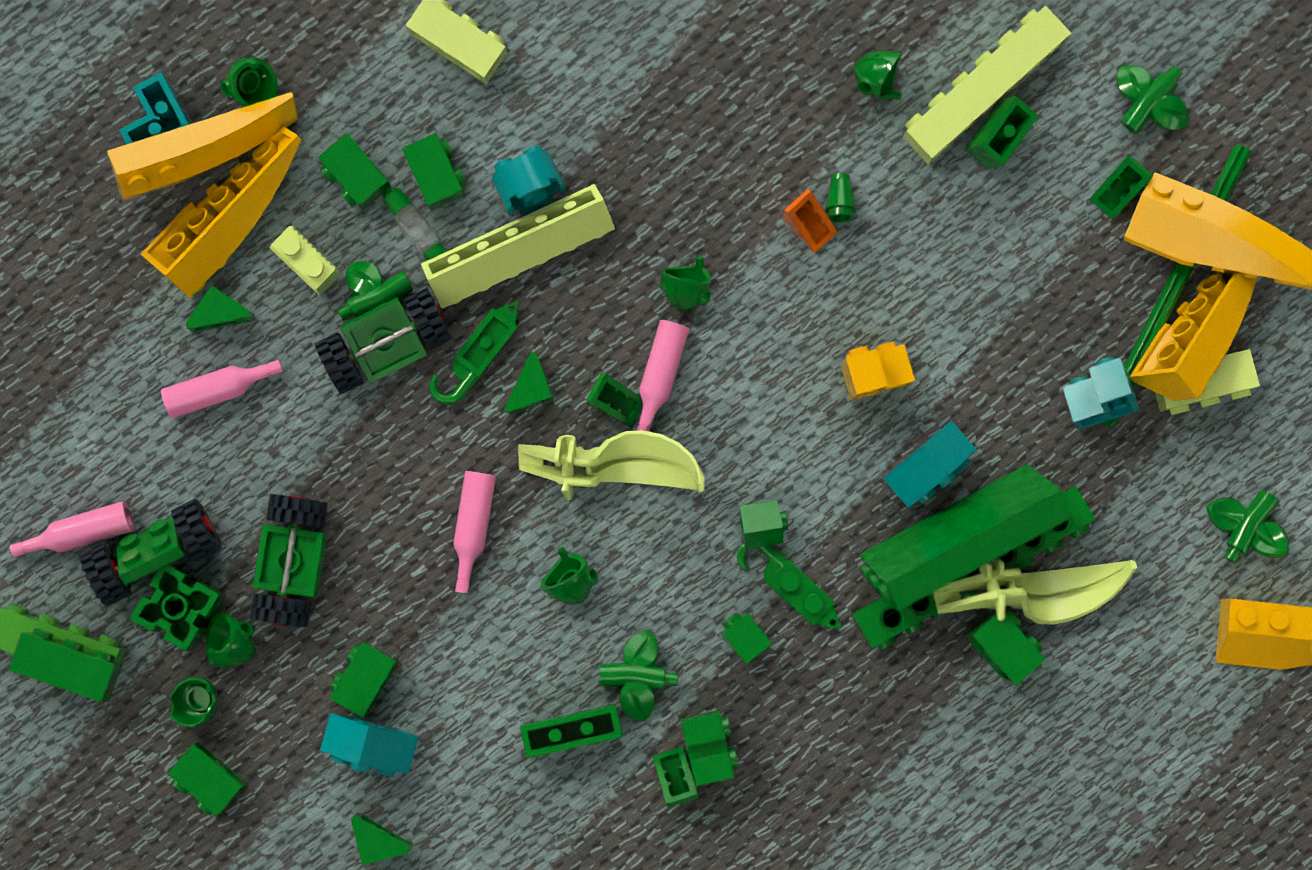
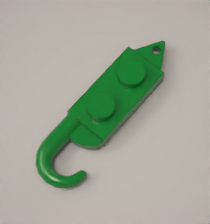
M517 301L496 310L492 308L456 354L452 366L461 382L452 393L442 394L437 388L439 375H433L430 380L429 389L435 401L442 405L457 404L467 395L477 380L482 377L518 330L516 320L519 303ZM510 307H514L515 311H509Z
M744 542L740 545L737 551V561L743 571L748 570L745 562L746 553L751 549H758L770 560L764 570V580L778 595L813 627L817 624L840 629L833 606L835 602L773 545L745 549ZM832 619L835 620V625L830 624Z

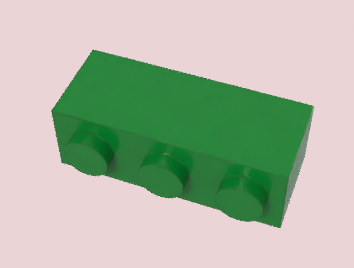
M34 628L33 633H21L8 670L99 702L110 700L122 667V663L113 661L115 655L97 649L95 654L84 651V644L70 639H65L64 643L52 640L54 634Z
M616 703L520 725L526 759L623 737Z

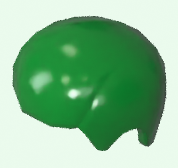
M188 677L178 682L173 693L169 696L172 707L169 715L181 727L194 728L209 722L215 716L219 705L216 687L211 681L202 677Z

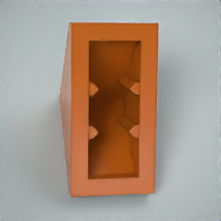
M809 189L802 193L783 212L782 219L814 253L838 233Z

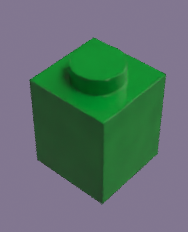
M778 500L739 506L745 549L783 543V531L788 530L786 511L780 512Z

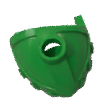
M877 51L867 53L861 59L859 58L853 68L858 82V90L862 94L872 95L880 101L890 98L900 100L902 93L894 91L893 87L902 52Z
M242 57L234 61L226 79L220 82L222 93L226 97L232 96L243 107L277 97L278 94L277 77L272 66L265 60L256 57Z
M699 256L695 259L696 265L670 267L660 270V289L664 291L670 304L678 311H688L698 305L706 306L710 301L711 291L709 287L711 286V276L704 268L703 257Z
M564 547L558 548L557 553L561 558L546 574L540 588L551 599L571 605L583 603L589 596L592 586L598 583L597 572L592 567H588V563L582 556L568 553Z
M224 612L217 613L211 619L206 633V655L209 663L215 667L227 669L229 666L249 662L256 654L255 642L252 636L254 628L247 622H239L229 614Z

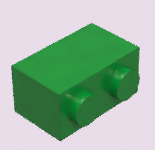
M1016 96L999 100L964 150L986 169L1002 167L1039 116Z
M348 133L318 156L323 164L320 171L331 184L335 180L338 181L344 188L340 194L351 207L357 204L363 211L384 193L386 187H391L388 180Z
M434 133L402 148L430 211L465 196L462 187L467 185L460 168L458 167L453 170L449 158L454 157L446 139L440 141L437 133Z
M736 612L722 623L725 629L720 634L744 664H748L772 645L748 613H744L741 616Z
M362 642L360 646L355 644L349 652L346 661L350 664L344 674L338 672L329 687L333 692L329 699L364 718L367 717L399 660L368 642Z
M200 742L192 744L168 772V775L173 778L171 784L181 793L186 795L189 792L198 800L196 802L197 807L209 816L212 813L216 816L223 814L248 784Z

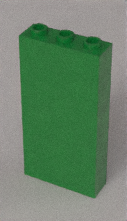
M1026 464L860 553L859 555L864 565L860 566V570L866 581L872 584L877 594H881L886 604L892 602L898 610H901L1072 518L1073 515L1061 489Z

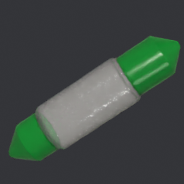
M386 187L383 202L419 254L428 261L447 252L441 243V239L415 204L410 202L402 189Z

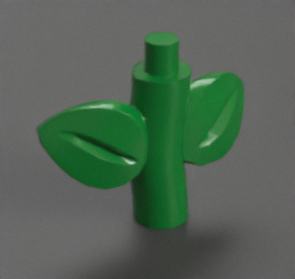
M1131 65L1120 66L1116 77L1118 90L1122 96L1133 102L1121 119V124L1135 135H1138L1150 116L1160 128L1165 130H1178L1186 127L1189 124L1186 105L1178 96L1172 94L1178 87L1176 81L1183 72L1176 66H1172L1167 74L1161 72L1153 81L1150 73L1141 67Z
M366 261L353 262L347 267L346 282L349 290L355 296L347 299L348 304L337 311L342 321L352 316L356 318L396 297L400 299L413 291L403 271L383 283L382 274L374 264Z
M1260 490L1247 508L1237 499L1229 497L1217 499L1206 507L1212 523L1222 532L1232 533L1226 543L1230 548L1224 555L1225 559L1235 564L1241 554L1246 555L1250 547L1265 557L1280 558L1287 556L1289 542L1285 530L1272 521H1265L1279 504V499L1264 490Z
M650 630L639 632L626 642L623 648L624 663H601L599 685H623L620 689V705L628 716L637 721H645L652 713L656 700L654 689L664 690L665 685L677 686L678 673H667L665 667L654 666L658 659L659 651L656 638Z

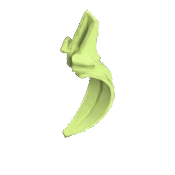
M643 430L625 431L605 440L600 447H594L590 450L576 447V437L572 435L560 436L557 439L556 448L540 445H518L519 470L556 481L558 484L563 485L561 491L568 501L572 500L574 496L573 486L594 487L600 482L660 485L691 489L703 492L705 489V476L693 455L679 442L662 434ZM544 460L554 462L555 466L544 465Z
M996 558L979 567V575L951 582L934 591L933 596L938 614L990 608L995 609L998 620L1003 621L1005 619V606H1011L1014 609H1022L1024 616L1037 624L1054 625L1078 619L1107 603L1125 586L1137 569L1136 561L1130 560L1084 567L1021 573L1020 568L1004 569V562L1000 558ZM1000 586H1006V589L1001 590ZM967 590H987V593L961 599L959 592Z

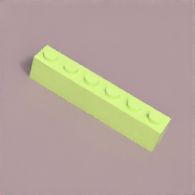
M1044 6L1039 12L1035 9L1031 10L1020 21L1023 26L1014 33L1012 30H1009L997 42L1000 46L992 54L988 50L974 62L977 68L969 75L965 71L962 72L951 83L954 88L948 94L944 95L943 92H940L928 104L931 108L923 116L917 113L905 124L908 130H906L903 138L928 165L1068 39L1071 32L1047 6Z
M595 184L425 261L421 265L443 309L449 305L457 304L462 299L477 292L485 291L501 281L516 277L527 269L544 264L549 259L564 252L572 251L590 240L600 238L614 230L615 227L601 194Z

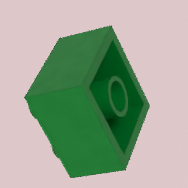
M991 610L968 630L964 636L1006 684L1018 685L1046 660L1040 653L1044 649L1033 636L1027 637L1020 631L1019 627L1022 624L1011 611L1005 612V619L999 621L996 610Z

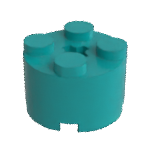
M540 145L526 149L523 155L513 160L505 158L494 165L496 172L492 176V181L509 216H514V211L520 210L521 215H527L554 202L552 195L557 191L562 195L566 189L550 153L543 151Z

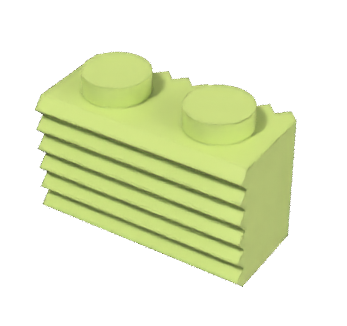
M289 226L269 247L319 296L340 276V271L301 235L294 226Z

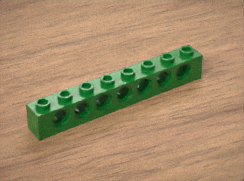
M1076 486L1062 492L1073 517L1064 521L1063 528L1060 531H1055L1051 528L1038 535L1034 546L1028 547L1022 544L1009 551V558L1004 563V569L1016 566L1021 570L1035 562L1033 555L1044 550L1045 554H1048L1061 547L1063 544L1060 540L1071 534L1073 538H1076L1090 530L1088 524L1094 521L1095 518ZM966 574L957 580L965 579L969 576ZM979 590L959 592L961 599L976 596L980 593ZM931 593L925 596L927 604L920 612L914 610L911 604L898 610L892 602L886 604L883 598L880 597L852 613L851 616L869 648L878 646L881 651L897 641L894 637L895 635L904 630L907 634H910L924 626L922 620L933 614L935 618H938L945 613L938 614L934 596ZM888 609H894L899 615L897 625L892 628L887 627L883 622V614Z

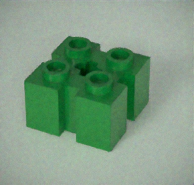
M169 563L159 568L150 583L151 586L156 588L153 596H143L130 620L151 632H161L163 628L167 631L163 639L184 651H194L207 629L200 625L204 617H214L226 594L205 582H196L195 585H192L189 582L193 575ZM175 601H183V612L175 613L177 609L173 607Z
M718 710L680 718L695 786L734 778L733 770L739 767L735 749L727 747L725 737H730L731 731L726 715L721 716Z

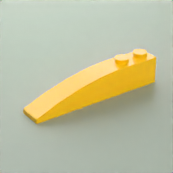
M292 92L108 150L107 153L122 200L126 201L184 182L265 142L283 126L287 128L298 120Z
M283 126L252 152L253 159L251 161L238 163L229 171L231 174L230 178L218 187L214 183L205 190L208 195L197 205L191 202L183 208L140 255L179 290L191 298L195 293L203 289L206 281L218 269L227 263L228 258L253 229L286 175L302 139Z
M1154 172L1153 177L1139 199L1124 236V241L1182 265L1194 267V263L1211 266L1212 271L1224 273L1225 269L1244 273V277L1257 279V277L1263 276L1273 278L1274 282L1278 284L1312 290L1311 249L1275 226L1231 203Z
M1226 269L1224 273L1217 272L1203 279L1196 287L1199 294L1190 303L1183 302L1177 309L1180 316L1171 326L1165 323L1159 330L1130 375V379L1173 401L1198 399L1204 393L1212 375L1219 369L1220 363L1241 325L1257 279L1244 277L1242 272Z
M1221 599L1215 663L1278 670L1312 666V608L1239 599Z

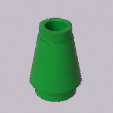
M845 173L833 174L831 176L825 212L832 222H849L853 220V214L857 211L850 175Z

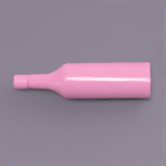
M667 320L659 321L640 385L639 393L643 402V410L637 431L650 432L657 410L670 398L690 328Z
M280 360L254 368L228 366L161 389V395L168 415L171 419L242 396L251 384L270 375L283 372Z
M465 471L453 542L459 557L458 580L455 592L468 593L473 563L485 549L496 482L495 475Z
M121 501L55 521L41 535L10 545L11 554L13 557H17L42 549L66 552L134 531V523L130 509L125 501Z

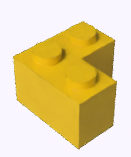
M895 341L877 346V349L870 351L868 346L850 350L849 354L846 355V358L840 364L851 401L910 385L915 381L905 344L896 346Z

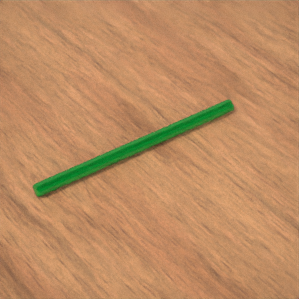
M1240 144L1233 148L1211 195L1226 202L1228 201L1251 155L1249 148ZM1176 262L1125 364L1129 377L1159 330L1167 323L1194 267ZM1131 380L1134 389L1136 383ZM1119 417L1103 422L1102 424L1108 427H1114Z

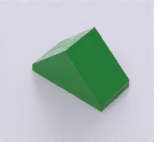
M1128 155L1089 200L1111 219H1114L1153 177V174L1132 156Z
M211 285L186 321V327L194 333L255 321V315Z
M530 352L504 408V411L510 415L553 400L538 356L533 352Z
M601 372L586 400L587 405L629 427L632 426L643 406L641 396Z
M683 747L652 756L667 808L699 798Z
M359 812L354 814L351 819L362 865L407 854L414 845Z

